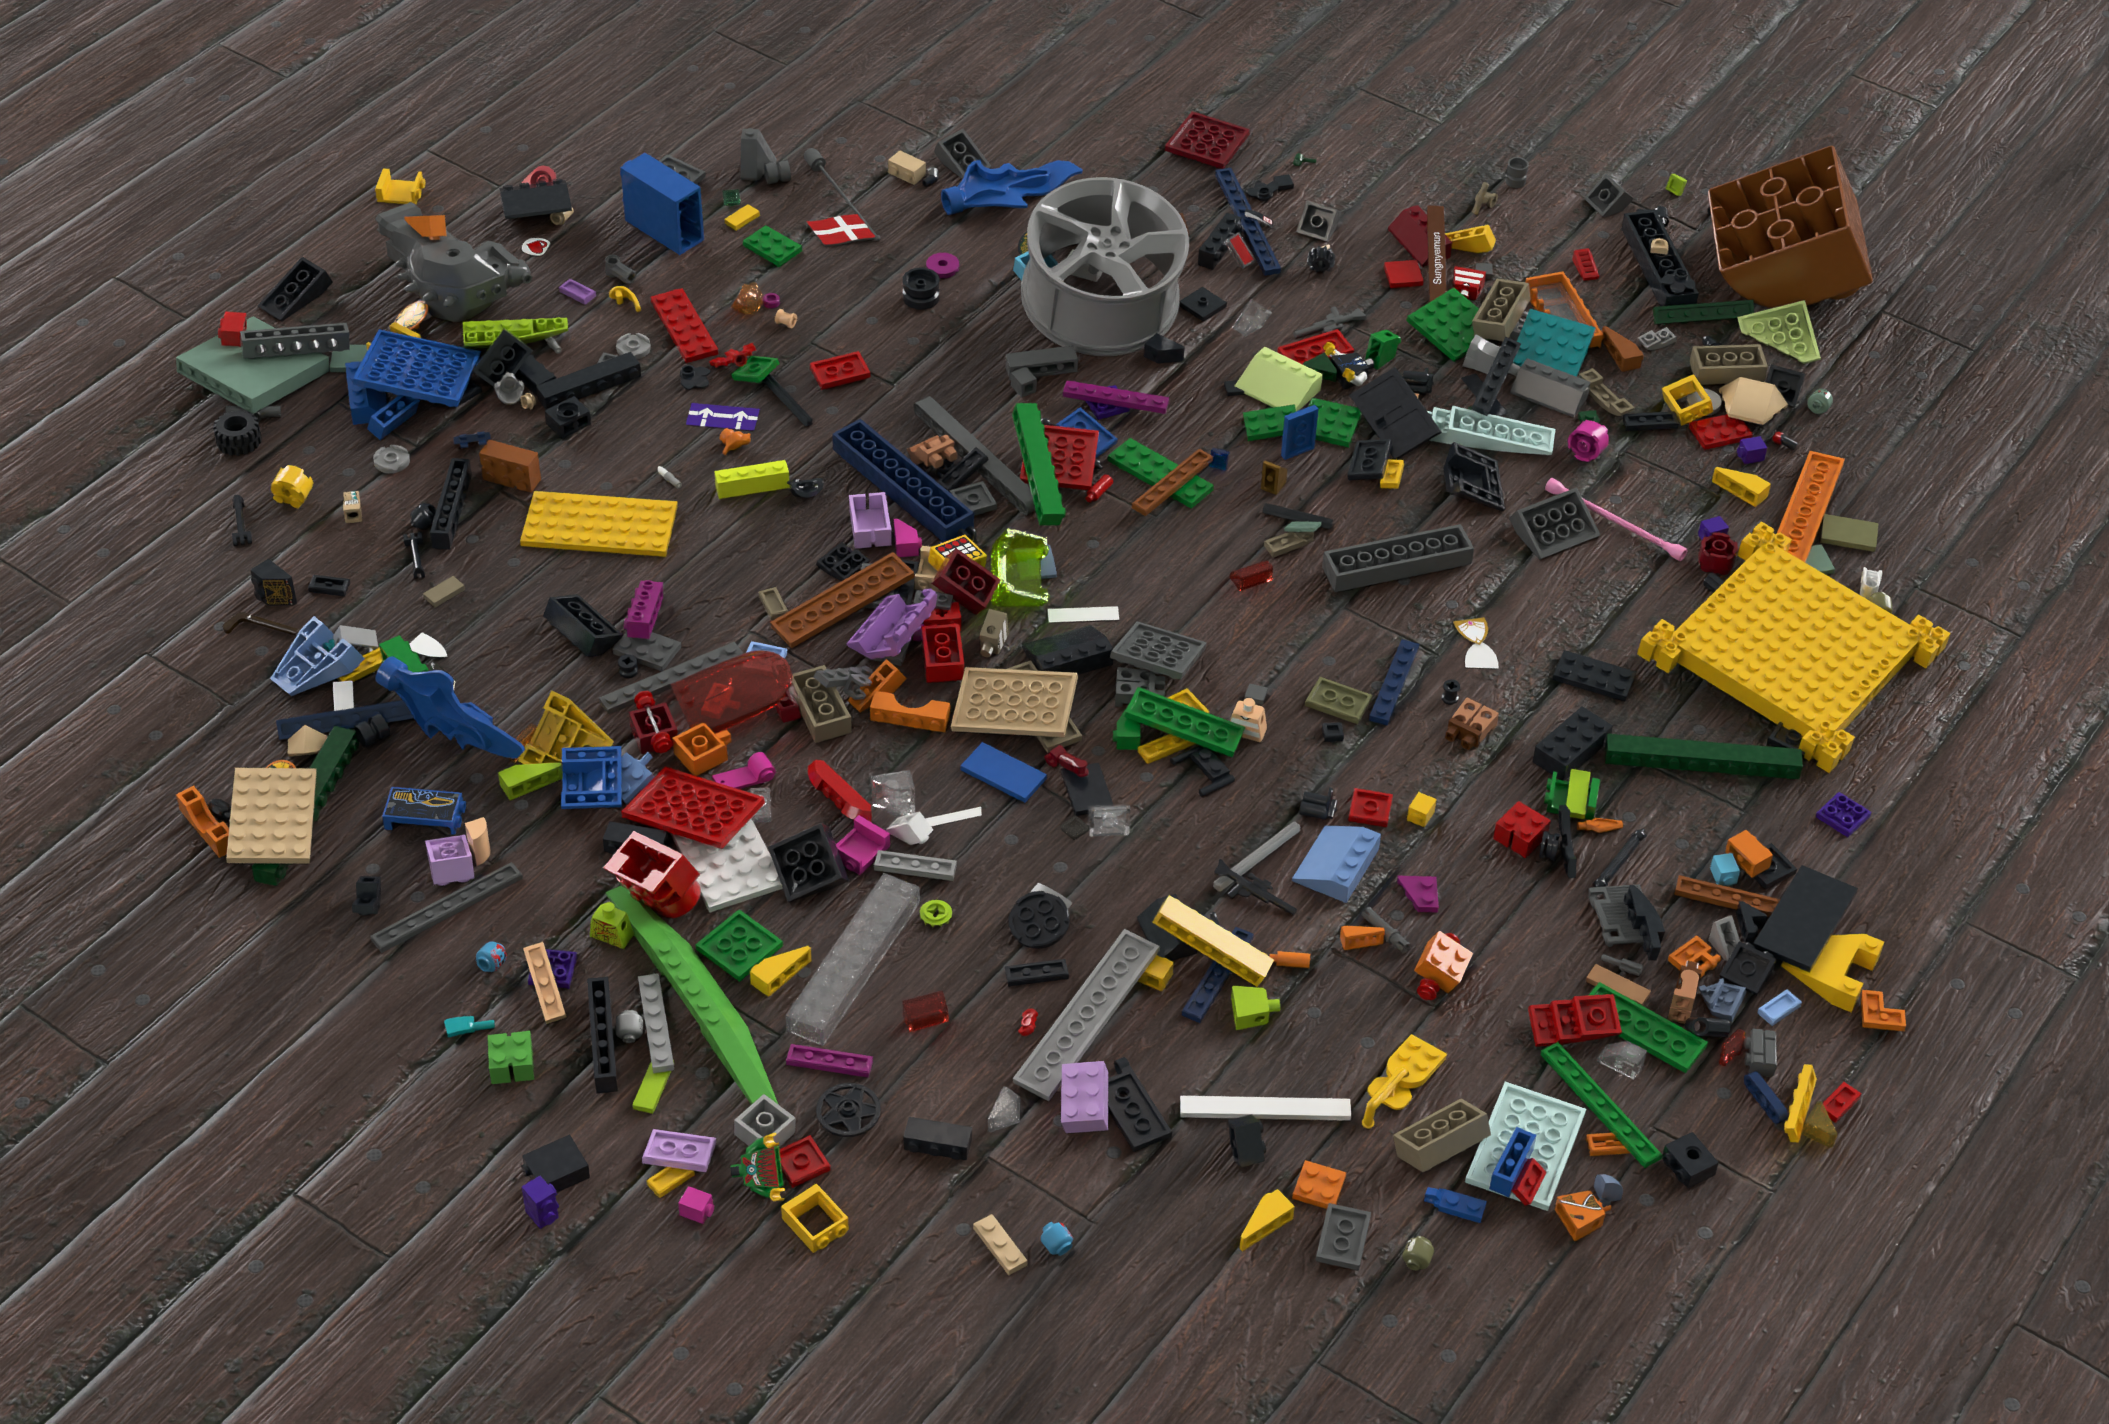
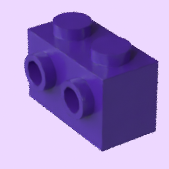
M538 1176L522 1186L525 1211L540 1229L552 1224L559 1218L557 1210L559 1205L555 1197L557 1192L552 1184L548 1185L541 1176Z

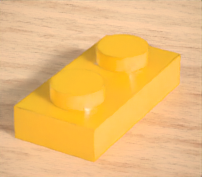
M1388 459L1384 477L1380 481L1381 488H1399L1404 460Z

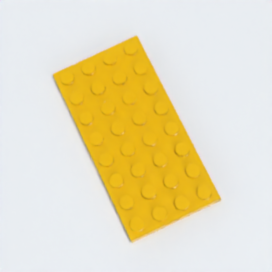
M534 491L520 544L521 546L666 557L678 504L677 501Z

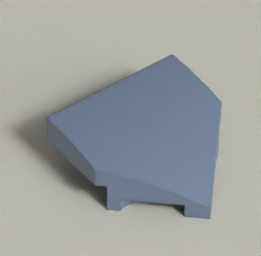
M1722 978L1714 985L1708 987L1705 985L1700 986L1699 991L1713 1016L1728 1019L1732 1022L1745 997L1746 987L1728 983L1724 984V979Z

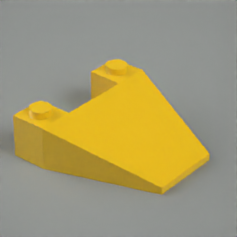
M1867 934L1832 935L1810 973L1784 961L1781 966L1832 1005L1852 1013L1859 999L1863 983L1847 977L1846 974L1852 963L1873 971L1880 957L1884 941Z

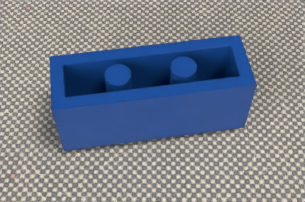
M403 395L397 396L371 416L367 429L379 440L383 439L416 413L420 400Z
M1516 1127L1492 1173L1490 1190L1510 1197L1511 1190L1522 1168L1534 1150L1536 1134Z

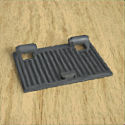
M1640 884L1634 885L1642 892ZM1630 885L1588 888V898L1592 908L1596 910L1603 929L1602 936L1608 947H1612L1613 944L1644 942L1643 936H1640L1639 929H1633L1631 921L1628 920V907L1624 904V894L1628 892ZM1603 894L1605 899L1598 900L1597 895ZM1611 931H1617L1619 936L1612 937L1610 933Z

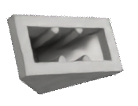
M1727 916L1713 922L1708 940L1725 961H1728L1737 943L1740 941L1732 916Z

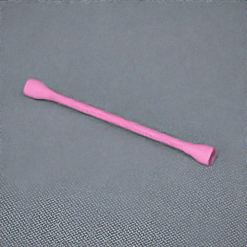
M1553 478L1547 482L1545 490L1553 495L1569 490L1561 482ZM1583 499L1588 509L1660 546L1676 560L1682 561L1686 556L1687 548L1679 544L1665 542Z

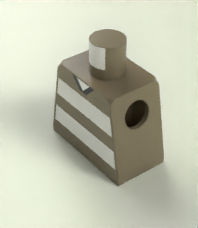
M992 609L988 610L980 632V654L982 656L990 657L992 653H1000L1009 634L1007 613Z

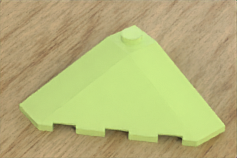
M1805 300L1737 317L1742 334L1749 335L1767 346L1770 345L1776 348L1777 351L1798 359L1803 364L1821 360Z

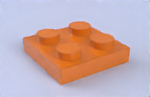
M1305 1160L1292 1199L1327 1209L1328 1203L1336 1205L1347 1172Z

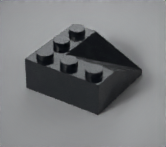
M823 823L768 847L788 902L818 894L849 882L830 828Z

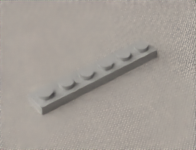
M659 973L638 976L653 1073L674 1070V1063Z

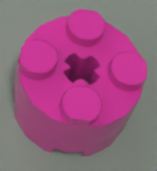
M1585 420L1569 435L1567 441L1568 448L1572 449L1577 459L1589 462L1597 458L1608 446V429L1595 421Z

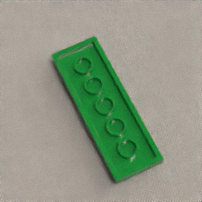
M1129 438L1108 455L1110 463L1152 487L1178 466V464L1132 438ZM1195 475L1170 497L1192 509L1214 490V485Z
M1137 687L1124 715L1128 719L1233 757L1245 730L1244 726Z
M1601 982L1589 994H1614L1622 1033L1618 1036L1684 1073L1688 1072L1707 1047V1041Z

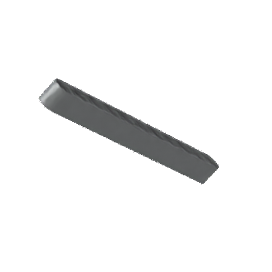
M928 396L913 404L915 414L939 437L948 435L954 441V449L962 458L975 447L988 457L989 460L977 472L1022 514L1028 515L1036 511L1030 487L932 397Z

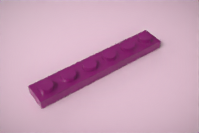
M1066 381L1063 390V397L1162 414H1166L1169 404V397L1075 381Z

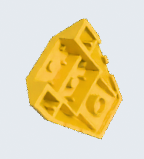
M551 691L543 707L545 709L544 714L530 743L525 745V751L521 754L518 761L523 764L559 762L562 764V748L609 747L613 745L614 741L569 698Z

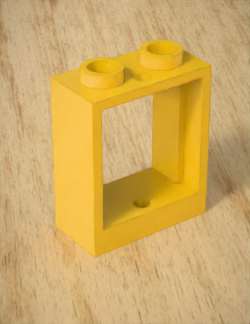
M1694 374L1662 388L1664 401L1671 411H1675L1681 426L1713 412L1712 401ZM1697 392L1702 401L1684 409H1681L1675 401Z
M817 1183L781 1206L782 1219L813 1253L825 1248L831 1241L837 1237H842L849 1230L848 1217ZM819 1205L835 1223L813 1237L797 1218Z

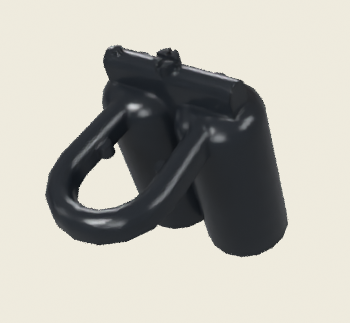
M1424 368V372L1403 371V378L1414 393L1425 395L1432 392V385L1434 386L1433 374H1428V368Z
M1329 788L1327 796L1305 791L1299 815L1323 820L1333 819L1338 803L1337 800L1332 799L1333 788Z

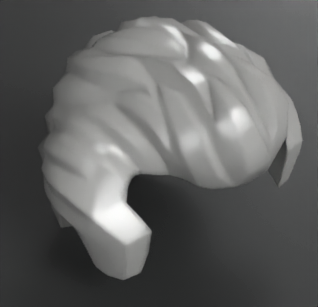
M507 372L503 375L500 382L495 383L496 394L504 404L514 405L521 399L524 384L522 381H517L513 373Z

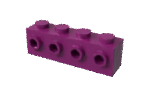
M640 581L639 587L635 588V598H632L631 608H628L627 618L624 619V629L627 630V637L650 639L663 601V582Z

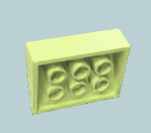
M1264 347L1254 356L1235 384V387L1244 390V394L1273 408L1295 404L1297 412L1321 390L1323 374Z

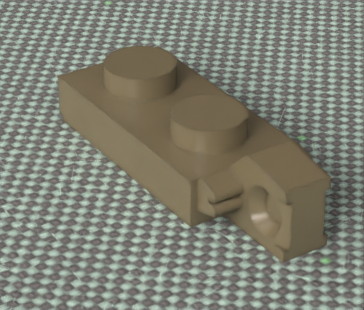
M1287 532L1266 540L1264 547L1272 557H1276L1314 541V532Z

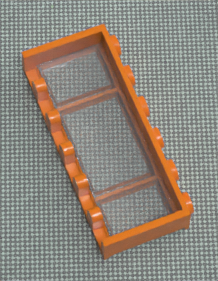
M1564 272L1526 278L1525 283H1529L1530 302L1535 310L1596 327L1589 348L1601 347V342L1604 338L1603 332L1598 328L1596 321L1590 315V311L1585 307L1583 300L1578 296L1576 289L1573 288L1570 279L1567 278Z

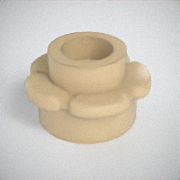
M531 393L521 396V405L524 409L529 408L532 410L534 405H536V399Z

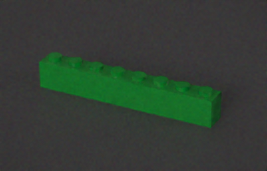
M1016 403L1012 417L1039 525H1060L1062 519L1065 518L1066 512L1065 508L1062 507V495L1058 491V480L1055 479V467L1051 463V452L1048 451V439L1044 435L1045 429L1044 424L1041 423V412L1038 411L1037 403Z

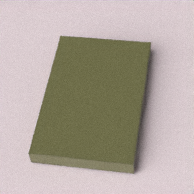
M1824 514L1820 543L1875 552L1878 523Z
M1319 677L1305 701V706L1358 724L1372 701L1373 695Z

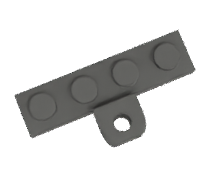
M867 666L825 669L816 671L814 678L826 688L845 686L843 691L853 699L859 700L865 699L866 694L860 690V687L871 685L872 681L869 677L873 672Z

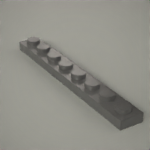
M732 642L599 697V702L609 715L635 704L634 698L641 691H649L655 696L744 658V653L735 642Z

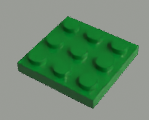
M1312 398L1308 407L1315 405L1319 409L1315 440L1349 447L1362 416L1360 410L1356 407Z
M741 910L736 911L696 944L697 951L739 982L750 974L754 965L771 957L783 947L781 939Z

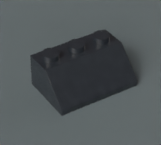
M503 328L475 365L473 372L495 387V383L500 382L503 375L507 372L515 375L533 350L510 331Z
M1176 894L1170 895L1171 897L1178 899ZM1168 896L1156 899L1137 917V921L1146 939L1160 947L1158 956L1173 961L1197 954L1195 948L1152 923Z

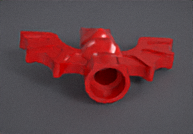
M753 343L745 345L741 352L730 349L724 353L726 358L717 357L710 360V366L714 365L717 368L721 365L728 366V364L734 363L742 367L747 363L746 356H752V352L756 351L755 345Z

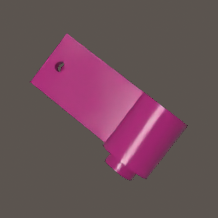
M757 752L749 758L748 766L712 775V779L714 782L741 789L772 780L776 770L763 752Z

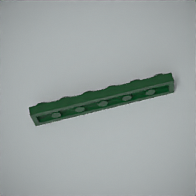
M1753 300L1653 308L1654 325L1737 319V317L1754 313Z

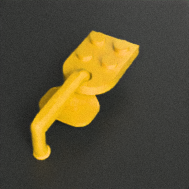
M1411 1034L1389 1058L1386 1066L1388 1077H1377L1368 1086V1094L1372 1098L1366 1106L1364 1119L1362 1120L1363 1127L1370 1129L1374 1126L1375 1110L1381 1103L1395 1110L1404 1109L1412 1099L1409 1088L1422 1086L1446 1060L1447 1054Z

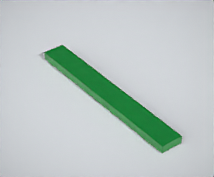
M1558 1042L1541 1050V1056L1644 1168L1662 1159L1660 1151Z

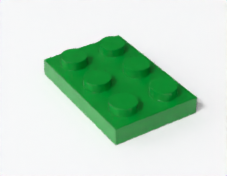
M766 225L743 240L744 247L778 267L802 252L800 244Z
M1295 404L1243 412L1248 441L1283 436L1284 418L1286 415L1296 412Z

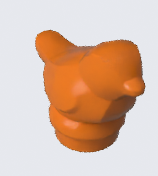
M728 428L724 429L719 437L722 443L726 445L723 454L726 455L730 450L737 449L742 445H748L751 441V434H743L740 431L734 432V430Z

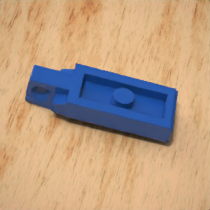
M1427 1187L1424 1197L1425 1202L1434 1204L1435 1207L1439 1208L1438 1211L1478 1223H1481L1487 1201L1440 1188L1438 1190Z

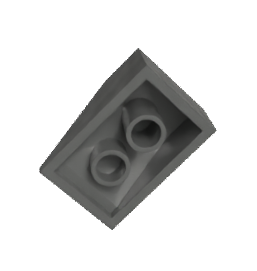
M964 129L939 141L933 151L943 165L962 179L967 167L973 161L981 160V164L984 167L991 168L990 163Z

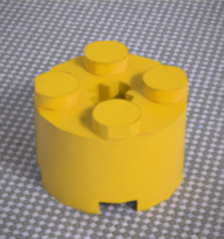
M287 465L286 468H280L271 484V491L274 494L273 499L278 503L284 502L299 508L313 487L312 478H308L303 474L304 470L296 466Z

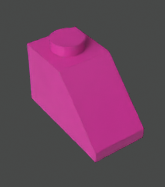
M894 519L897 556H919L922 539L921 537L918 538L917 530L899 519Z

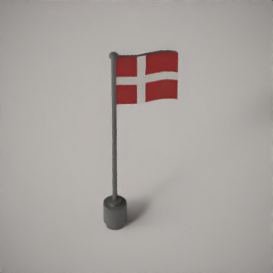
M807 149L804 153V159L813 171L821 170L856 213L818 221H806V224L824 246H838L861 240L874 239L879 241L880 235L874 232L824 169L826 160L817 149Z

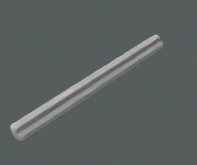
M1296 822L1290 823L1230 870L1242 876L1300 831V825ZM1221 876L1214 881L1213 887L1220 892L1234 881L1226 876Z

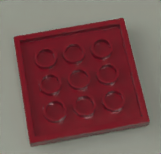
M1192 111L1167 142L1165 151L1224 169L1250 135V129Z

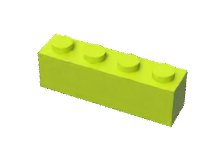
M785 460L714 471L719 499L790 488V485L787 484V481H789V470Z

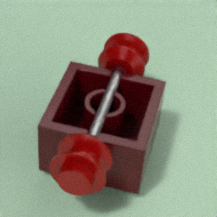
M641 691L634 698L638 710L629 712L632 733L641 754L653 751L665 753L673 746V737L678 735L677 727L667 703L655 705L652 693Z

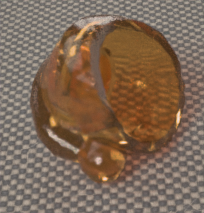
M752 282L750 285L744 284L736 300L732 303L731 308L741 314L756 313L763 304V294L758 289V284Z

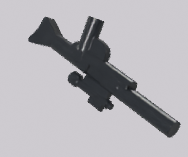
M1219 859V864L1214 874L1226 876L1236 882L1235 886L1227 893L1230 899H1234L1238 894L1245 898L1253 895L1266 904L1270 902L1292 916L1295 915L1297 912L1295 907L1267 891L1268 889L1273 890L1271 882L1266 879L1262 881L1253 873H1249L1247 877L1250 880H1254L1252 883L1230 870L1223 860Z

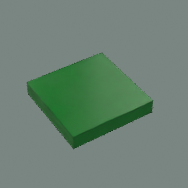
M750 356L744 366L739 367L732 373V378L738 381L760 383L780 363L777 358Z

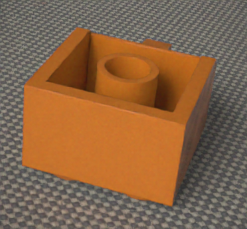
M701 723L673 737L674 754L694 776H698L728 760L726 745L731 743V734L727 730L714 734L705 723Z

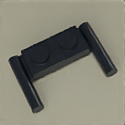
M1197 745L1170 758L1171 764L1175 765L1191 757L1195 764L1213 782V784L1199 790L1201 797L1235 782L1234 776L1230 775V770L1212 750L1201 745Z

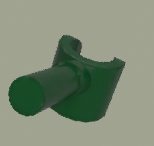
M1297 153L1293 164L1300 166L1302 162L1316 163V159L1305 158L1302 154Z

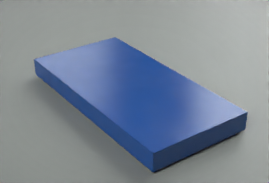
M983 742L960 766L961 771L1024 803L1047 779V774Z

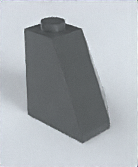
M743 129L741 135V180L758 181L765 174L764 164L770 162L777 164V159L759 129Z

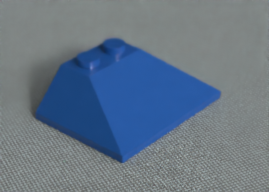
M621 746L562 748L563 786L561 809L622 807Z

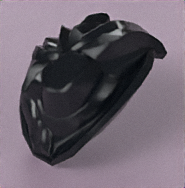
M822 478L802 481L800 479H793L792 481H787V484L790 485V492L795 497H812L823 489L824 482Z

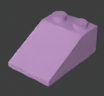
M465 835L425 841L434 885H447L454 881L467 882L474 878L472 855Z

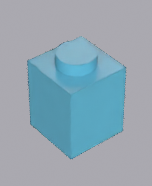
M1733 853L1714 855L1710 870L1716 884L1722 886L1737 884L1740 869Z

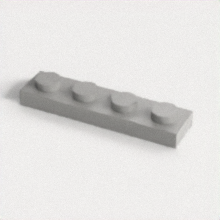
M878 850L874 864V870L950 881H953L957 867V861L881 850Z

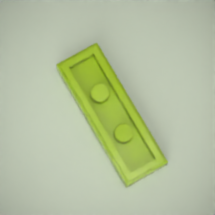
M1571 769L1566 802L1567 807L1570 809V817L1585 818L1591 772Z
M652 1062L650 1063L633 1102L634 1110L654 1113L671 1071L653 1073Z

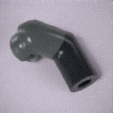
M931 167L928 169L929 176L922 179L923 186L926 187L938 181L939 171L937 168Z

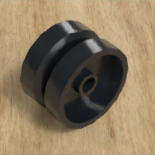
M914 268L907 271L903 276L904 303L910 308L925 310L935 306L939 301L938 274L928 268Z

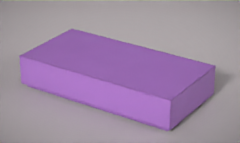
M572 279L567 280L559 287V292L584 305L596 297V291Z

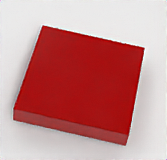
M1417 260L1384 262V270L1390 288L1423 286L1424 280Z
M1354 788L1348 821L1387 828L1393 794Z
M811 1135L779 1149L782 1173L792 1188L831 1170L830 1164Z

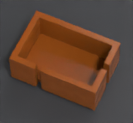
M488 440L487 445L479 452L480 463L483 465L481 467L483 480L512 488L517 486V489L530 493L533 492L541 480L538 452L493 440Z

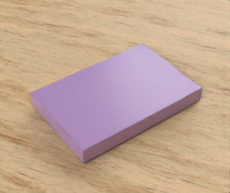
M653 1129L642 1157V1163L706 1172L716 1145V1138Z

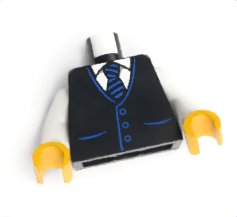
M1327 342L1323 347L1326 350V355L1331 356V362L1337 370V380L1344 390L1355 385L1361 386L1368 378V370L1374 368L1373 360H1363L1359 353H1340L1330 342Z

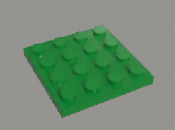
M1452 288L1408 315L1406 321L1455 362L1467 354L1474 338L1472 320L1479 308L1458 290Z

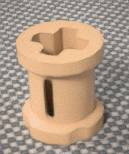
M779 309L775 316L776 324L782 323L788 325V328L791 329L797 321L796 314L786 313L782 309Z

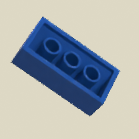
M362 361L345 363L353 425L369 423L371 416L387 405L385 391L379 392L375 389L352 385L353 377Z

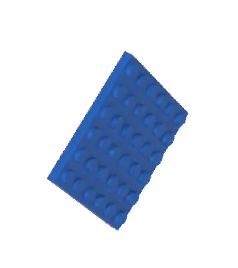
M379 329L353 377L352 385L375 389L379 392L385 391L398 396H408L412 399L427 400L431 403H441L449 407H458L474 373L473 369L481 358V351Z

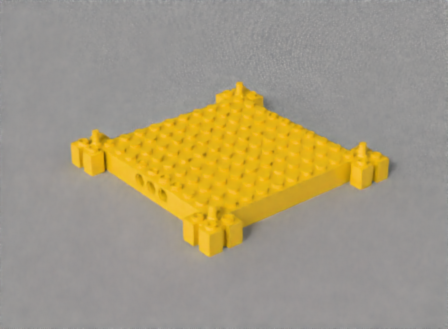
M1761 521L1753 529L1752 534L1749 533L1741 541L1737 556L1744 559L1745 562L1676 631H1674L1675 626L1661 619L1654 626L1653 631H1649L1641 639L1637 655L1649 662L1654 659L1657 661L1656 666L1667 673L1679 663L1774 723L1779 724V722H1782L1783 727L1788 730L1793 729L1802 735L1798 749L1805 752L1804 758L1809 761L1812 758L1817 760L1816 765L1830 773L1837 766L1839 759L1842 760L1849 753L1855 738L1844 731V729L1912 656L1915 657L1914 662L1927 668L1934 661L1935 656H1938L1945 649L1951 633L1939 626L1933 628V623L1919 614L1909 625L1788 553L1792 539L1780 532L1774 534V529Z

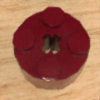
M1712 533L1709 537H1703L1698 555L1700 569L1704 572L1728 574L1735 563L1738 551L1737 542L1734 543L1730 536L1724 533Z

